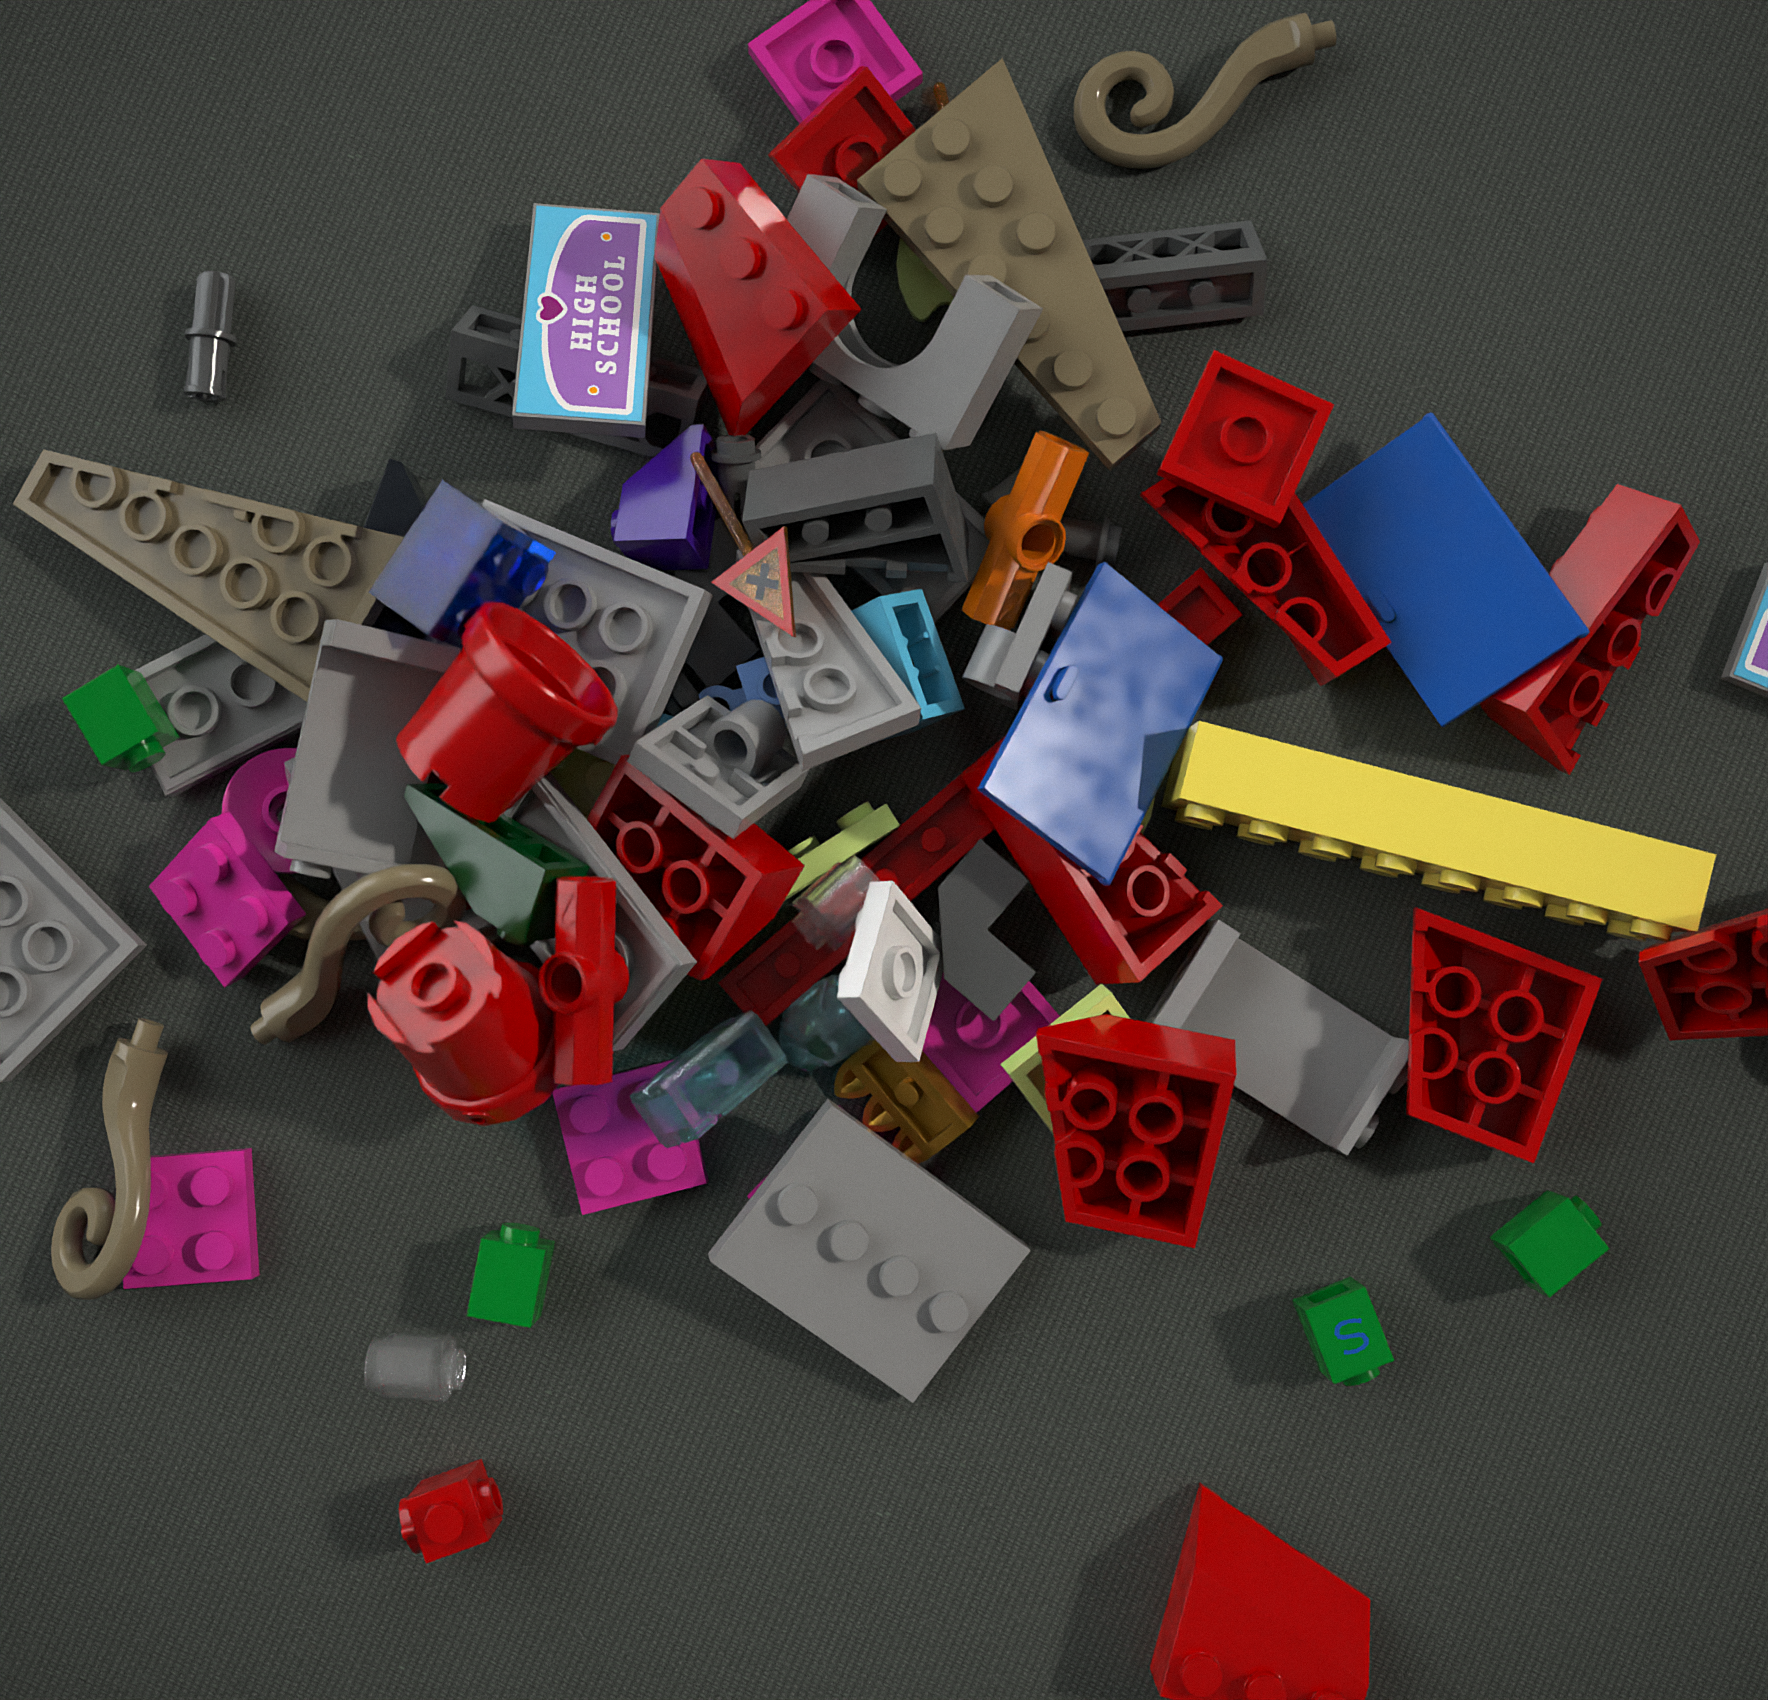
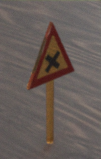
M693 452L690 455V461L744 556L711 583L791 636L796 637L787 527L783 526L754 549L703 456L699 452Z

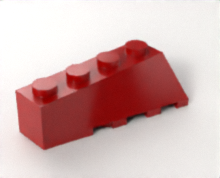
M1165 478L1140 494L1154 510L1287 634L1320 687L1392 643L1295 493L1281 524L1276 529Z
M1617 484L1602 505L1592 512L1584 529L1565 554L1555 561L1549 572L1553 581L1589 629V634L1584 638H1578L1480 703V706L1490 719L1563 773L1570 775L1581 756L1571 749L1585 724L1588 723L1597 727L1609 704L1601 700L1600 697L1617 667L1621 666L1629 670L1641 647L1638 645L1641 639V624L1646 615H1660L1700 543L1681 505Z
M1001 741L961 774L962 779L1095 984L1141 982L1223 905L1209 891L1200 892L1184 876L1187 869L1171 853L1162 854L1140 832L1144 827L1142 824H1140L1109 886L1100 884L1095 877L977 790L1003 742Z

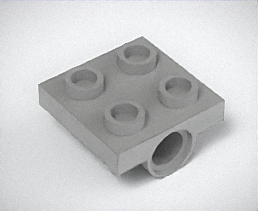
M1048 562L1017 633L998 626L985 625L962 679L970 685L993 695L995 702L1018 711L1023 697L1028 696L1050 655L1044 652L1049 639L1058 640L1075 608L1074 605L1078 595L1069 592L1072 572Z
M709 695L637 740L627 761L648 776L656 786L667 790L701 815L707 823L720 829L732 839L801 788L810 770L809 768L802 771L798 759L782 749L786 737L785 723L780 713L771 704L763 700L751 699L734 710L729 711Z

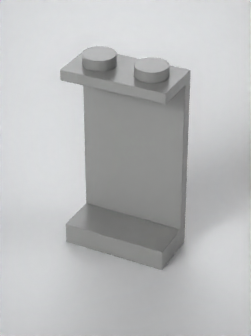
M339 619L325 620L274 850L275 853L282 857L292 859L290 871L315 877L330 878L332 867L358 872L356 879L358 881L380 870L410 864L419 821L404 798L407 784H426L429 775L422 782L412 772L400 754L396 737L422 705L461 649Z
M1209 920L1144 1022L1234 1039L1236 1043L1237 1072L1234 1083L1235 1087L1333 1150L1348 1156L1353 1146L1358 1149L1363 1147L1371 1138L1378 1125L1379 1116L1374 1113L1387 1092L1392 1095L1398 1092L1408 1079L1409 1041L1389 1035L1239 939L1238 937L1241 933L1224 922Z

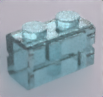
M750 1010L737 1015L735 1018L732 1017L717 1024L630 1095L631 1102L658 1141L668 1149L683 1142L687 1143L699 1139L718 1122V1118L726 1116L788 1063L787 1056L760 1017Z

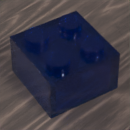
M442 480L368 593L428 636L462 649V635L466 629L464 624L477 612L484 602H503L519 609L526 597L534 594L544 583L548 575V564L556 552L497 511Z

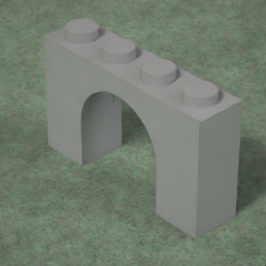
M808 174L787 220L851 296L856 272L887 209L837 177ZM965 275L931 342L911 361L898 365L879 357L863 341L853 318L813 361L808 369L826 382L835 385H842L844 383L861 394L858 402L870 412L888 419L894 416L911 427L909 432L911 438L936 433L942 452L943 450L970 446L1043 308L991 275Z

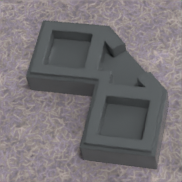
M722 517L715 520L708 569L675 570L674 575L675 578L705 589L713 595L685 660L707 687L714 685L723 686L738 673L737 665L750 662L760 653L759 648L720 606L731 595L711 583L736 563V550L751 545L727 518ZM739 577L729 583L737 590L741 587Z
M980 839L938 887L944 979L987 1017L995 1021L1036 972L987 929L1019 894L1029 880Z

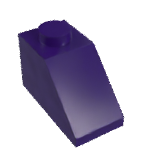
M704 424L689 426L623 483L619 509L613 512L611 518V535L614 544L619 547L627 558L656 570L708 569L718 505L717 462L712 461L710 458V452L716 449V443Z

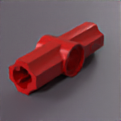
M556 877L555 954L545 960L540 969L538 980L544 1002L554 1011L553 1078L555 1083L576 1086L602 1085L612 1082L614 1005L623 999L628 990L629 972L624 958L615 950L616 880H613L614 878Z

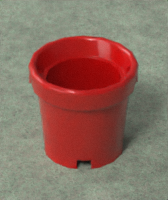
M484 602L477 612L464 624L466 629L462 635V649L422 705L396 737L400 754L412 772L422 782L433 771L440 780L449 786L440 796L442 800L467 816L488 823L495 822L502 816L507 809L511 808L574 749L590 744L596 746L605 733L614 727L618 716V708L610 690L595 670L568 643L524 611L503 602Z
M454 921L459 928L450 927L441 929L435 922L420 924L398 937L376 964L373 973L381 979L377 990V1001L368 994V1009L374 1024L411 1063L419 1084L427 1097L452 1119L479 1126H489L517 1120L543 1104L559 1086V1083H555L553 1078L554 1011L544 1002L540 993L538 981L540 970L530 963L520 962L506 956L484 935L467 923Z

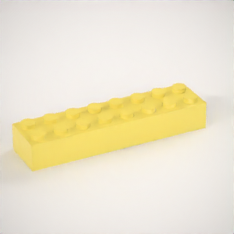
M1198 721L1189 727L1173 759L1161 806L1176 810L1175 821L1185 825L1212 830L1213 825L1223 826V823L1238 826L1236 837L1270 846H1274L1275 841L1286 843L1287 839L1300 842L1298 853L1305 856L1336 862L1337 857L1343 859H1350L1351 856L1362 858L1360 869L1367 872L1398 878V874L1414 876L1415 872L1424 874L1421 885L1432 889L1459 894L1460 890L1478 892L1479 889L1485 890L1483 901L1518 910H1521L1522 906L1542 909V906H1547L1546 918L1584 926V922L1606 925L1609 922L1606 933L1646 942L1647 938L1670 941L1672 932H1698L1716 854L1202 721Z

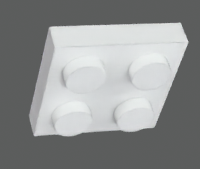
M894 881L870 882L863 909L859 911L856 918V933L846 966L843 967L839 976L837 998L896 1062H919L943 973L942 940Z

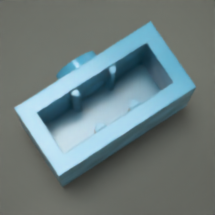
M922 589L879 596L851 611L921 707L919 725L881 740L913 733L965 709Z

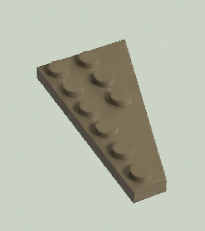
M1002 58L857 179L858 191L887 209L883 219L953 297L957 293L965 275H991L1043 308L1014 365L1109 471H1112L1159 430L1162 422Z
M44 449L13 502V505L306 702L309 696L325 620L339 619L373 627L422 542L202 489L151 475L136 473Z

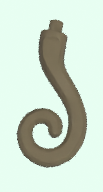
M1301 13L1263 26L1252 33L1236 48L1202 98L1187 116L1167 129L1150 134H1131L1115 127L1109 121L1106 114V97L1110 89L1122 81L1132 80L1143 85L1146 90V97L1133 106L1130 120L1135 127L1144 128L1158 123L1167 116L1174 96L1171 77L1165 67L1150 54L1136 51H1122L1112 54L1090 68L1079 83L1073 109L1076 131L1088 149L1103 161L1116 166L1130 169H1149L1174 163L1192 154L1210 140L1227 123L1251 90L1260 81L1278 73L1310 66L1314 63L1316 50L1335 46L1336 30L1332 20L1311 25L1308 15Z
M429 864L394 866L367 875L337 894L324 908L315 923L301 971L282 988L262 1001L260 1005L262 1017L253 1022L250 1027L254 1038L264 1045L277 1037L282 1041L292 1042L322 1022L331 1011L339 996L344 955L348 940L355 927L369 914L370 932L379 944L388 948L398 937L420 924L435 922L441 929L456 926L457 924L454 921L461 922L465 915L467 900L450 871L443 867ZM421 898L429 900L434 904L433 908L422 918L413 921H403L405 909L401 899Z
M138 1018L131 1039H117L104 1079L102 1108L115 1170L116 1201L112 1194L103 1188H82L73 1193L64 1204L54 1227L51 1247L53 1270L57 1282L63 1291L75 1299H98L112 1292L121 1283L133 1265L145 1233L151 1192L150 1116L160 1076L168 1052L157 1047L164 1025L149 1019ZM87 1222V1240L94 1245L103 1246L100 1254L90 1264L86 1261L82 1248Z

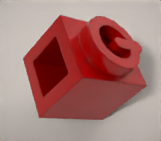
M482 1459L421 1480L410 1495L400 1499L399 1502L402 1537L412 1552L423 1554L426 1564L489 1541L501 1523L503 1515V1502L499 1488L492 1477L488 1478Z

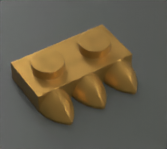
M873 1037L843 1063L835 1078L834 1094L837 1097L854 1099L869 1093L873 1095L864 1109L863 1124L874 1132L889 1131L900 1127L901 1130L896 1135L892 1146L917 1164L931 1158L969 1129L979 1118V1115L923 1050L919 1062H896Z

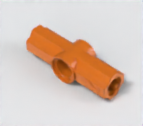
M1044 431L1035 433L1010 494L1000 497L992 504L986 514L984 531L990 543L962 607V611L970 618L986 625L998 626L1009 631L1015 627L1038 572L1045 569L1048 562L1053 564L1057 561L1064 550L1066 532L1060 520L1090 452L1057 435Z

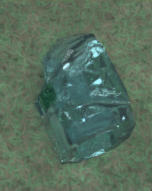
M831 975L816 982L786 1008L779 1025V1042L783 1059L795 1068L814 1071L821 1066L831 1067L834 1064H838L861 1046L871 1045L875 1040L837 998L839 976Z

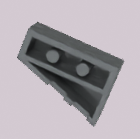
M936 433L749 471L742 519L743 525L754 549L784 526L788 571L845 575L846 566L885 568L886 577L906 578L907 570L947 572V581L968 582L969 529ZM778 547L759 560L761 565L762 563L770 564L769 570L780 571Z

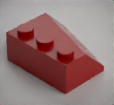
M701 159L662 205L654 257L728 434L733 436L746 435L862 309L740 163Z
M630 754L621 755L587 820L697 961L687 975L699 980L708 979L775 917L805 865L755 823L732 839L720 829L707 823L701 815L667 790L656 786L648 776L628 763Z
M1417 907L1413 908L1406 1114L1511 1157L1534 1163L1603 979Z
M1768 909L1698 929V932H1686L1671 937L1670 941L1659 940L1639 952V965L1669 1041L1768 1036Z
M1109 1014L1037 1028L1036 1039L1044 1071V1089L1047 1108L1050 1111L1055 1141L1054 1153L1065 1222L1195 1248L1237 1075L1235 1040Z
M1200 1482L1149 1668L1159 1695L1172 1700H1365L1369 1687V1597L1304 1552H1299L1271 1533L1263 1524L1251 1516L1245 1515Z

